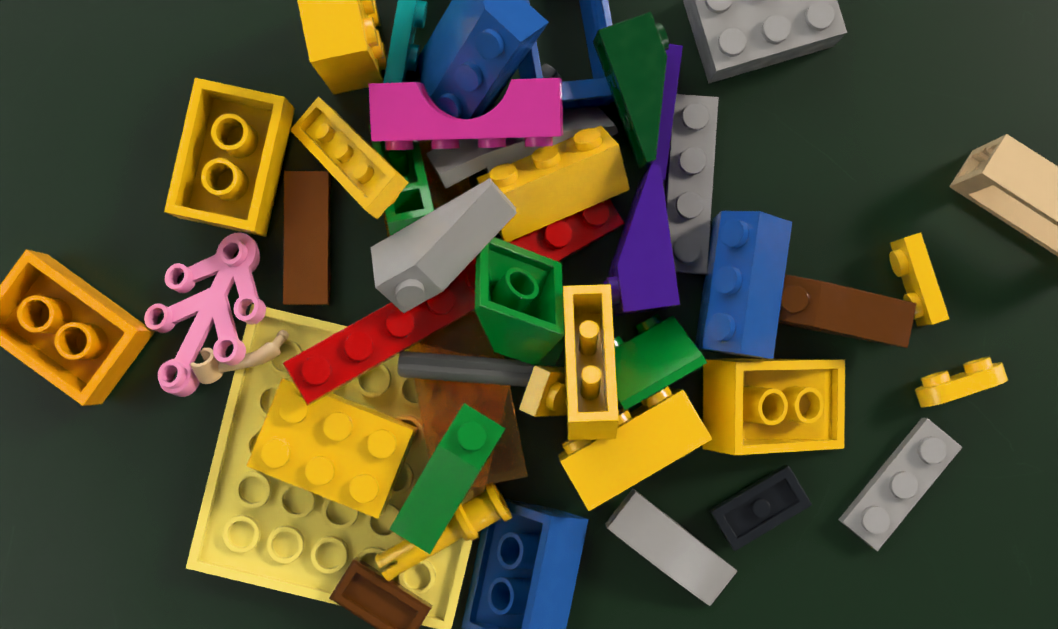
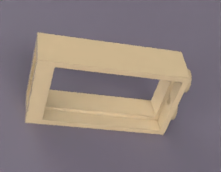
M1008 134L972 150L949 187L1058 256V166Z

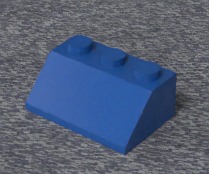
M452 0L419 55L418 68L421 83H424L433 102L445 113L460 119H473L483 116L491 109L549 22L525 0Z
M721 211L713 218L707 274H705L695 342L699 351L765 359L774 358L792 228L791 221L761 211Z
M504 498L511 512L512 519L508 521L500 519L481 530L461 628L566 629L589 519L554 508Z

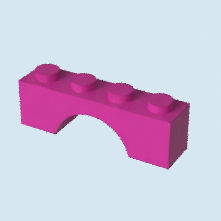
M561 78L511 79L506 94L500 103L485 115L473 119L456 118L442 111L430 98L424 83L369 84L371 141H385V150H412L413 140H431L432 149L460 148L459 139H478V148L506 147V138L524 137L525 147L553 146V137L563 136Z

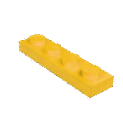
M319 96L290 129L362 208L376 219L397 200L399 194L409 183Z

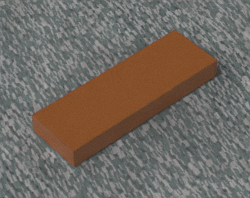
M284 171L283 305H330L331 173L329 171Z

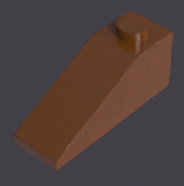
M785 274L778 324L908 348L917 303L829 282Z

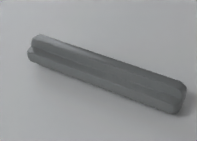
M403 351L398 358L397 371L399 376L404 378L527 387L534 365L513 359Z

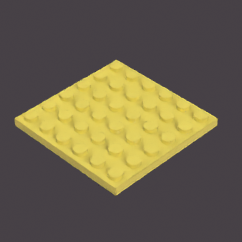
M251 304L249 315L254 309V304ZM266 307V314L259 323L253 325L246 324L242 340L246 347V354L258 350L267 342L272 343L277 337V333L281 330L287 331L289 338L280 346L281 354L262 365L239 369L234 372L186 568L339 605L329 599L355 557H358L381 573L385 571L386 567L397 562V560H394L379 569L375 561V555L406 540L391 531L390 527L463 404H467L500 425L510 386L404 378L399 376L397 371L400 355L398 354L333 391V394L418 427L387 508L377 519L246 466L282 378H290L283 366V362L348 327ZM419 343L405 350L409 352L469 356ZM494 450L462 501V504L485 491ZM462 538L394 577L393 580L433 605L421 625L435 629H452L472 546L471 540L465 541Z

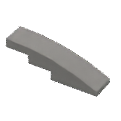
M599 107L563 110V136L553 137V145L574 137L577 132L586 128H595L601 125L611 136L617 134L618 131L616 125ZM524 137L506 138V147L478 148V139H459L460 148L434 149L426 153L444 187L448 188L483 169L489 173L491 169L500 164H510L532 155L536 149L543 146L525 147Z

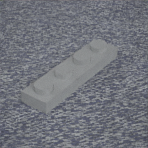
M676 94L668 155L665 199L676 273L707 274L719 97Z

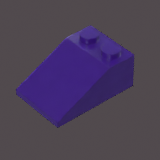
M660 164L651 165L639 180L608 271L609 277H607V280L602 281V285L611 284L614 316L665 310L680 305Z

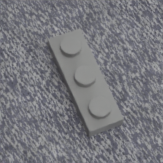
M921 418L838 520L872 549L878 551L961 450L962 446L928 418Z

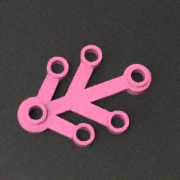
M245 233L230 234L221 241L215 255L189 267L177 263L170 266L166 271V285L179 293L191 291L195 284L214 275L216 277L210 288L169 307L162 304H154L145 313L144 321L146 326L159 333H167L174 328L175 324L196 315L176 357L166 361L159 368L158 381L165 392L179 397H186L198 388L200 382L190 364L195 362L213 324H215L218 340L213 347L214 357L229 366L237 365L244 359L246 347L238 338L228 300V294L234 282L239 294V298L234 304L235 316L239 320L253 325L259 323L266 314L265 303L259 299L252 274L259 265L260 251L256 241ZM239 249L238 255L233 259L234 254ZM184 273L182 282L177 284L178 277ZM254 303L252 313L246 316L247 307ZM164 313L162 322L157 324L158 317ZM233 344L232 354L226 357V349ZM178 370L177 377H176V379L173 381L174 374H175L176 371Z

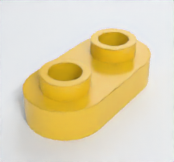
M984 357L963 364L965 372L949 376L948 371H941L922 377L923 386L915 389L920 407L943 404L1007 382L1008 378L1002 362L992 363L990 357Z

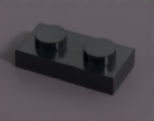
M785 464L709 509L730 547L736 551L812 504L791 468Z

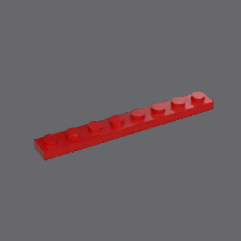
M607 199L508 243L561 262L617 230L624 224V221L611 200ZM476 257L443 292L403 313L391 302L283 362L284 368L307 406L311 405L475 311Z

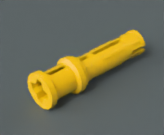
M491 482L486 485V491L460 504L431 554H428L408 540H404L386 551L376 554L375 561L380 569L390 562L397 560V562L389 565L382 572L384 578L387 581H391L394 577L460 539L473 541L478 538L479 531L496 521L512 519L511 512L500 491Z

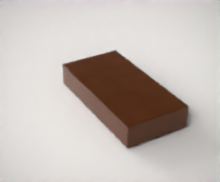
M358 557L353 559L329 599L376 629H419L433 606L394 580L387 581L380 571Z

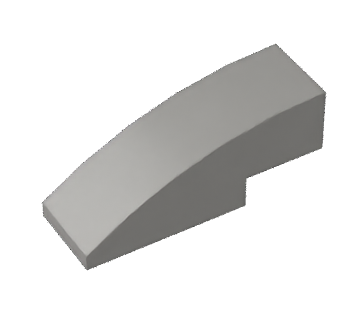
M633 488L605 523L607 529L709 606H711L737 572L735 568Z

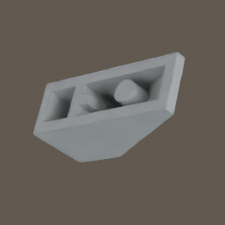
M489 178L371 247L375 288L403 313L443 292L516 215L515 206Z

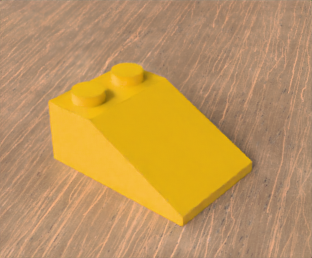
M705 359L707 363L703 365V424L712 440L703 444V449L730 455L844 449L845 359Z

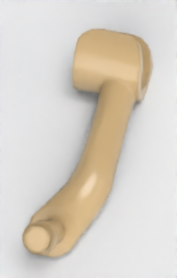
M285 330L279 331L272 343L267 342L258 350L245 354L244 359L234 366L218 361L214 357L213 349L203 348L200 352L205 362L200 364L192 362L190 366L199 382L211 384L219 380L224 372L259 366L281 354L279 348L289 338V334Z

